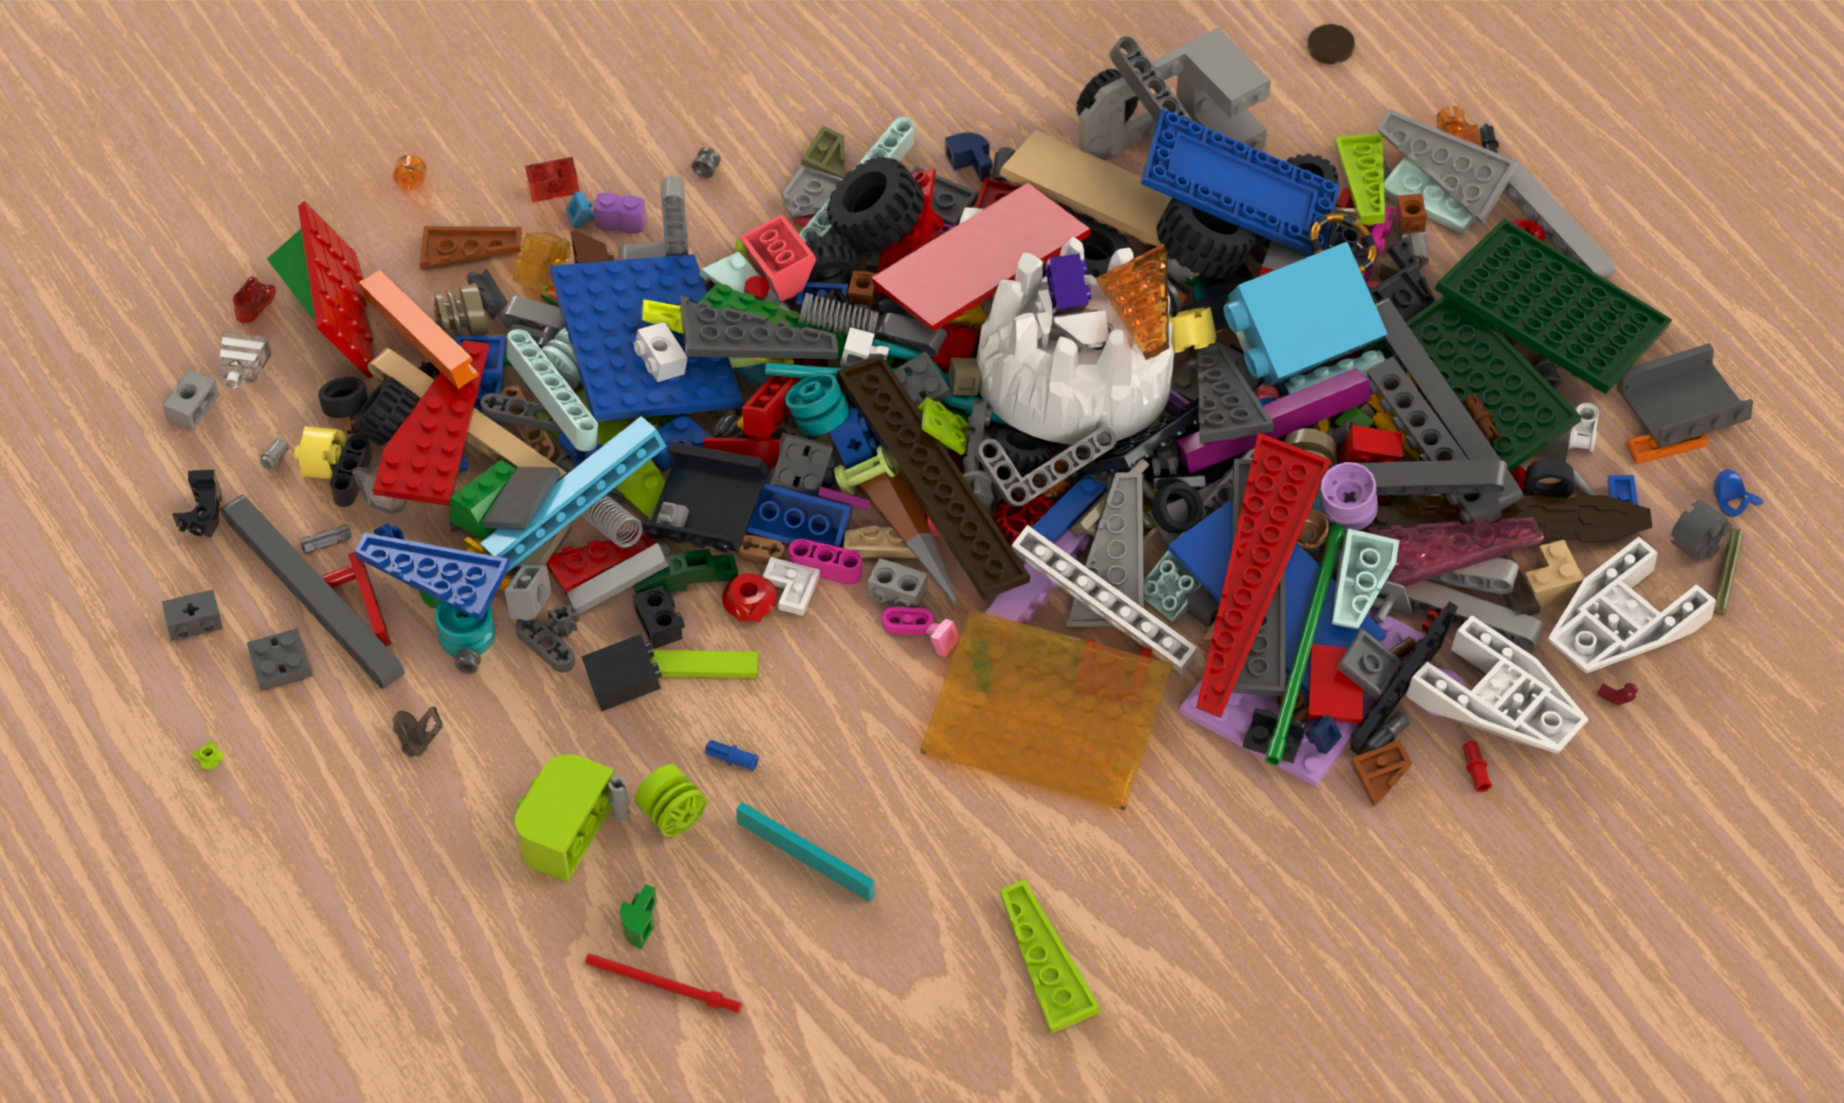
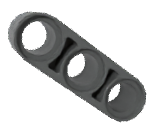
M885 313L874 332L875 339L911 348L922 353L927 352L929 357L936 356L947 337V332L943 328L932 332L917 319L893 313Z

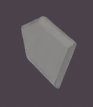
M802 165L781 193V197L792 218L815 214L827 202L832 191L836 190V184L840 180L842 181L843 178Z

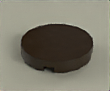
M1325 24L1316 27L1310 32L1307 47L1314 59L1326 64H1335V61L1341 60V62H1344L1352 56L1355 40L1352 33L1343 26Z

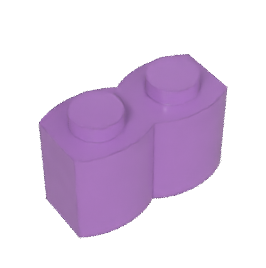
M612 193L597 194L594 204L596 227L609 231L620 229L627 233L644 232L647 215L643 198L637 196L620 197Z

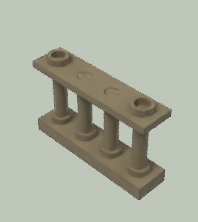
M1139 459L1135 467L1126 470L1124 473L1142 472L1143 492L1152 501L1157 491L1150 486L1143 473L1149 464L1144 459ZM1111 486L1069 529L1075 537L1085 532L1095 539L1098 531L1096 520L1103 515ZM1143 510V525L1147 529L1143 533L1144 546L1159 529Z

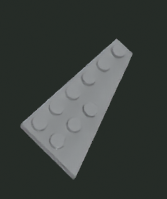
M1388 109L1377 128L1380 135L1482 225L1518 167L1515 160L1391 109Z
M1142 472L1116 473L1085 567L1144 608ZM1076 598L1065 626L1066 629L1116 628Z

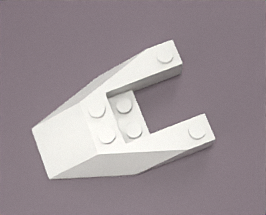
M1638 537L1583 580L1548 637V642L1587 674L1694 633L1712 619L1716 600L1696 584L1661 613L1631 588L1654 571L1658 552Z
M1472 615L1457 630L1451 650L1487 675L1470 691L1429 662H1426L1412 677L1406 697L1429 712L1507 740L1559 754L1588 722L1587 716L1537 658Z

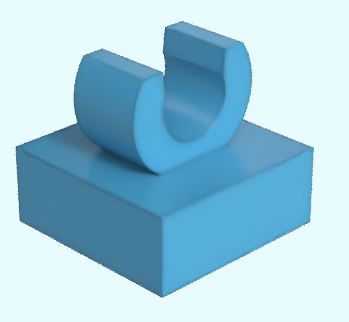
M575 192L565 208L572 227H581L585 220L593 221L595 218L594 211H591L593 203L586 200L584 193Z

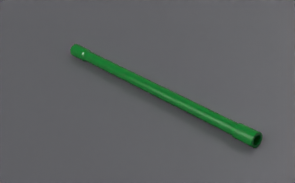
M1334 523L1330 525L1325 543L1326 548L1275 730L1267 749L1265 761L1270 765H1279L1283 757L1287 733L1336 557L1341 548L1345 533V527L1341 524Z

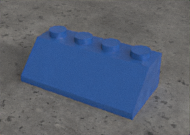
M765 482L747 532L789 544L797 539H806L841 548L845 539V531L849 529L854 507L820 498L819 496L770 485L768 482Z

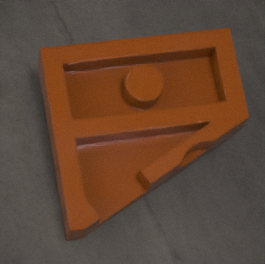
M1401 740L1353 757L1351 760V764L1372 806H1376L1412 764Z

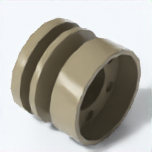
M476 283L460 286V298L455 299L451 289H447L448 301L443 300L441 291L434 292L435 300L433 307L436 322L451 338V330H455L456 335L462 336L463 327H467L470 336L488 333L484 309Z
M1316 429L1294 430L1285 437L1283 442L1330 459L1329 469L1334 467L1336 443L1325 432Z

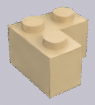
M1565 540L1539 547L1537 559L1539 569L1525 572L1522 592L1532 611L1572 600L1584 579Z

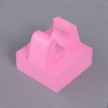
M947 619L941 624L932 623L926 630V633L931 635L929 641L934 645L937 655L946 657L960 640L954 622Z

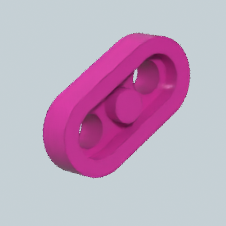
M890 607L882 614V627L890 634L926 635V630L934 623L932 612L925 608Z

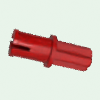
M1472 740L1467 741L1463 745L1467 761L1466 770L1471 773L1476 792L1488 791L1492 787L1486 770L1488 764L1486 760H1483L1478 743Z

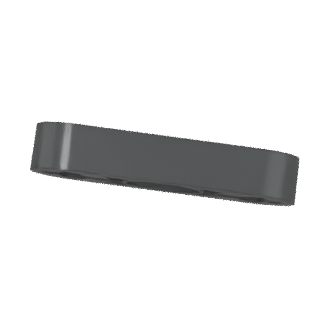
M536 617L527 621L517 620V636L523 643L555 671L565 673L573 669L575 666L574 652L567 644ZM524 627H527V628L533 627V633H532L529 629H525V630H524L523 628H524ZM542 640L553 642L548 648L538 646Z

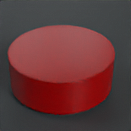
M752 276L745 282L744 293L752 294L756 299L764 300L768 296L770 286L766 279Z

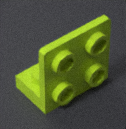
M926 397L917 407L923 415L922 429L938 439L947 448H951L963 455L966 451L968 423L961 416L945 409L940 402Z

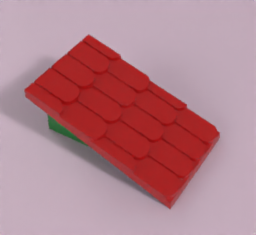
M303 201L298 206L301 229L273 252L267 260L316 322V328L370 379L373 375L368 369V364L375 358L371 346L373 337L365 312L367 307L366 299L358 283L363 280L357 254Z

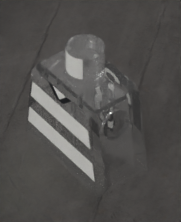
M222 331L218 366L221 377L226 379L225 384L227 387L238 389L241 381H257L272 354L268 337Z

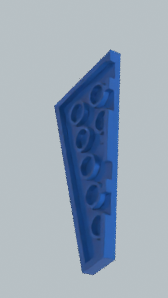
M364 533L355 549L357 559L479 621H482L510 567L508 558Z

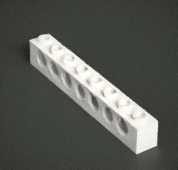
M1028 525L1012 544L1013 551L1020 559L1142 647L1152 649V654L1181 675L1197 655V647Z

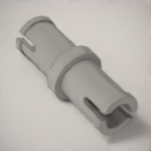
M616 776L611 778V782L608 783L610 788L609 804L613 809V817L617 820H625L630 815L628 807L630 795L626 790L625 779Z

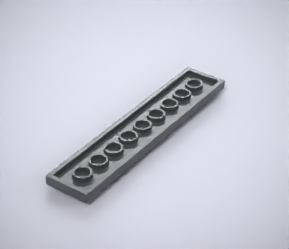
M1234 459L1232 546L1252 460ZM1286 569L1232 693L1284 696Z

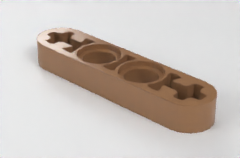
M508 386L501 393V395L510 397L515 395V398L528 400L517 386ZM513 408L510 412L514 415H519L523 410L521 408ZM515 424L528 446L544 456L540 446L544 445L549 454L545 458L553 463L556 462L559 452L547 431ZM532 431H541L540 436L537 439H529V435Z

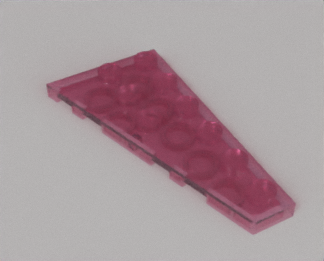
M1534 517L1502 519L1499 523H1485L1484 520L1474 521V524L1460 525V522L1419 524L1416 528H1401V525L1391 526V529L1377 530V527H1368V533L1399 540L1396 564L1389 574V579L1391 582L1403 585L1404 587L1544 542V536Z

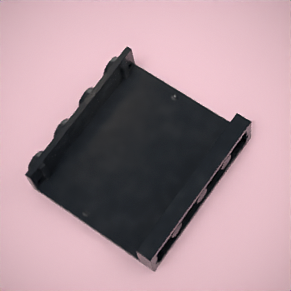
M670 442L667 451L673 457L674 462L651 520H640L642 528L649 537L654 539L663 537L679 544L683 543V541L689 542L699 548L709 546L725 553L728 550L739 552L770 469L762 458ZM664 502L675 503L676 505L688 508L689 513L683 528L656 523Z

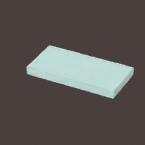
M1405 157L1384 181V196L1397 202L1398 195L1422 194L1427 217L1462 235L1475 220L1470 213Z

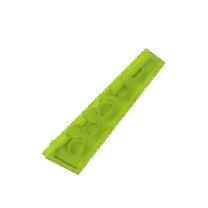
M1376 133L1335 137V147L1359 222L1363 225L1385 223L1383 136Z
M1023 879L1000 889L1003 905L1050 1034L1099 1014L1100 1006L1026 880Z

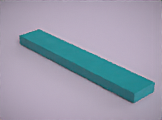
M741 802L736 808L737 823L865 900L870 902L875 896L874 879L749 805Z

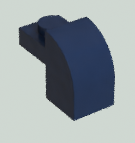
M970 132L959 133L945 138V155L954 171L972 165L981 182H983L984 177L990 178V169L993 166L990 158V143L987 139L979 134Z

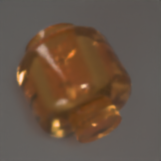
M409 154L400 157L396 162L393 172L394 182L404 190L420 188L425 179L426 164L416 155Z

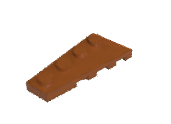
M424 226L420 269L521 252L522 227Z

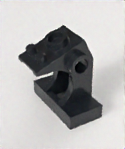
M214 469L188 471V481L194 498L199 504L191 512L173 513L176 526L179 527L178 530L180 532L188 530L195 536L202 537L205 535L212 537L219 525L220 501H222V491Z

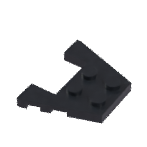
M1406 237L1390 246L1387 250V253L1402 270L1373 289L1366 283L1374 304L1388 297L1405 322L1435 302L1425 277H1421L1416 266L1418 261L1415 255L1412 256L1408 246L1410 244Z

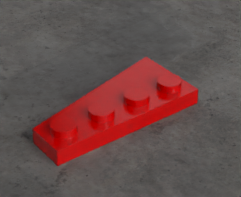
M642 528L639 540L631 547L622 548L611 540L601 542L597 539L588 542L587 546L573 549V546L563 548L562 552L551 555L545 566H547L553 578L565 595H567L568 591L655 545V542ZM637 529L635 535L625 543L632 541L636 537L639 529ZM632 530L628 537L620 541H624L630 538V536L634 533L635 530ZM630 531L626 532L624 535H622V536L619 537V538H622V537L626 536Z

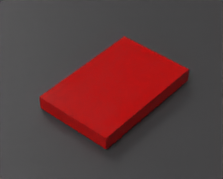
M1312 644L1309 669L1308 719L1321 720L1326 715L1333 717L1335 722L1361 724L1363 689L1336 668L1347 648Z

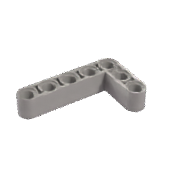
M670 176L661 181V205L665 242L624 244L618 249V260L689 255L684 184L680 178Z
M1108 427L1099 428L1023 478L1000 443L994 439L984 440L978 446L976 455L1005 502L1011 507L1018 508L1110 450L1116 443V434ZM1104 433L1109 437L1108 446H1101L1098 443V434ZM985 445L993 446L996 451L995 457H985L983 447ZM1078 447H1083L1087 450L1088 457L1086 460L1077 458L1076 449ZM1056 461H1062L1066 464L1067 470L1065 474H1059L1055 471L1054 464ZM998 467H1005L1009 470L1010 476L1007 480H1001L997 476ZM1034 475L1044 477L1045 485L1043 488H1037L1033 485L1032 478ZM1018 488L1023 492L1024 498L1021 502H1016L1011 498L1012 489Z

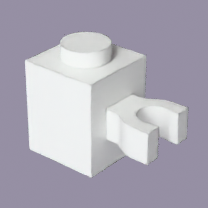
M850 327L840 366L849 367L883 355L886 360L889 348L871 346L874 338L873 333Z

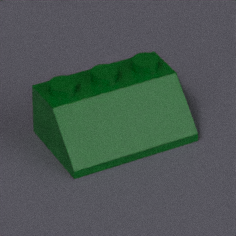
M500 460L450 497L449 520L480 540L486 539L498 528H485L481 521L516 469Z

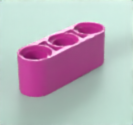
M806 539L794 540L789 545L790 562L820 569V578L851 585L858 583L862 578V558L858 552Z

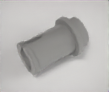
M276 438L267 452L261 454L260 464L268 470L277 468L279 460L289 449V444L282 438Z

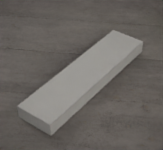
M657 543L568 591L567 594L574 611L578 612L579 615L666 568L669 564L661 546Z

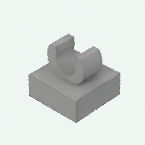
M664 502L656 523L683 528L689 510L686 506Z

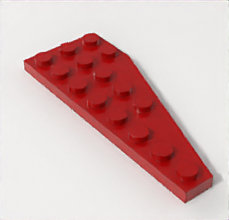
M463 341L460 347L472 357L473 361L469 364L478 372L479 376L458 389L440 372L383 449L373 487V495L450 506V497L453 496L489 353V344Z

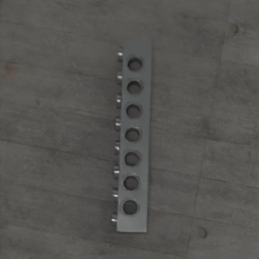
M1393 356L1367 370L1371 395L1376 394L1379 398L1381 409L1384 413L1389 412L1392 416L1394 427L1398 432L1402 431L1405 434L1406 443L1411 450L1415 449L1418 452L1420 461L1468 460ZM1492 492L1445 494L1448 502L1452 506L1456 505L1459 509V515L1464 524H1470L1474 531L1502 517L1501 504Z

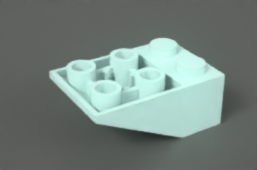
M1167 551L1144 579V600L1174 623L1187 612L1188 596L1197 590L1201 584Z

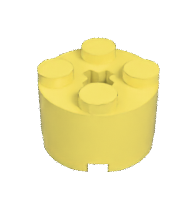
M1198 308L1178 312L1176 317L1173 318L1169 315V320L1173 324L1171 344L1174 353L1185 351V348L1192 347V345L1194 349H1200L1216 342L1215 338L1217 336L1211 308Z
M304 427L301 443L295 447L294 451L295 459L299 460L302 477L331 480L347 442L345 433L342 430Z

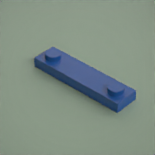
M1086 474L1031 528L1055 544L1106 492L1107 486Z

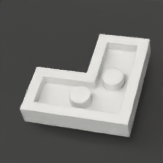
M771 557L762 578L769 580L776 587L784 588L778 603L779 610L804 616L820 578V569Z

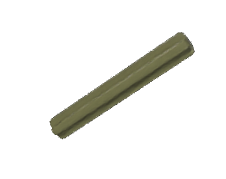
M1732 528L1729 532L1715 595L1716 603L1713 611L1715 614L1724 615L1727 611L1744 534L1741 529Z

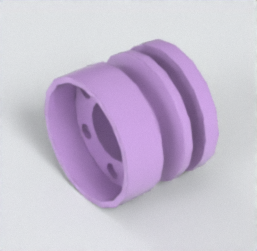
M1351 462L1335 465L1326 472L1321 483L1323 512L1330 524H1341L1345 527V531H1347L1348 529H1364L1372 523L1377 515L1378 508L1376 482L1373 474L1365 466Z

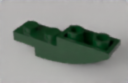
M709 549L694 550L666 557L669 566L632 586L635 594L660 585L663 586L666 593L686 591L687 584L733 580L738 577L739 571L733 554L711 556Z

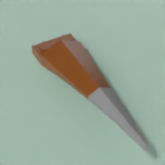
M899 471L898 475L890 477L884 472L857 485L858 492L864 498L871 500L870 505L898 534L951 602L956 605V595L922 507Z

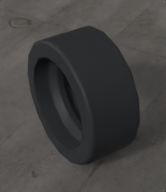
M341 377L324 384L318 393L322 411L325 415L332 418L349 417L359 413L369 398L365 383L357 377Z
M1554 458L1533 462L1525 471L1526 493L1528 495H1542L1544 498L1570 497L1575 489L1573 468L1569 463ZM1545 478H1555L1561 480L1556 483L1539 482V480Z
M1176 482L1161 488L1154 495L1151 503L1155 522L1168 533L1179 534L1191 529L1201 521L1203 515L1201 496L1194 487L1187 483ZM1176 493L1186 501L1188 517L1185 522L1179 523L1169 515L1166 501L1170 494Z

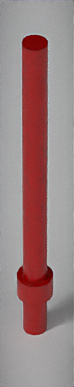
M588 953L585 959V964L705 1002L711 1008L719 1009L721 1007L740 1013L743 1006L742 1002L723 997V993L714 990L710 992L590 953Z

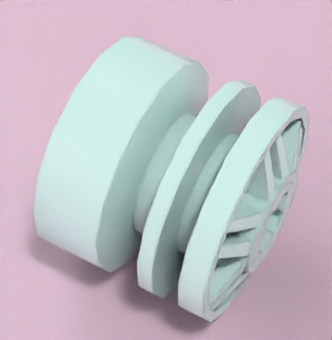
M564 327L555 336V340H550L541 350L571 389L575 390L582 381L568 334Z

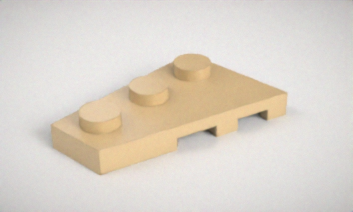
M874 525L845 531L844 549L858 552L861 557L917 558L891 526L879 528Z

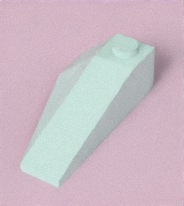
M1353 529L1347 530L1341 544L1338 560L1332 624L1358 630L1396 564L1399 540Z

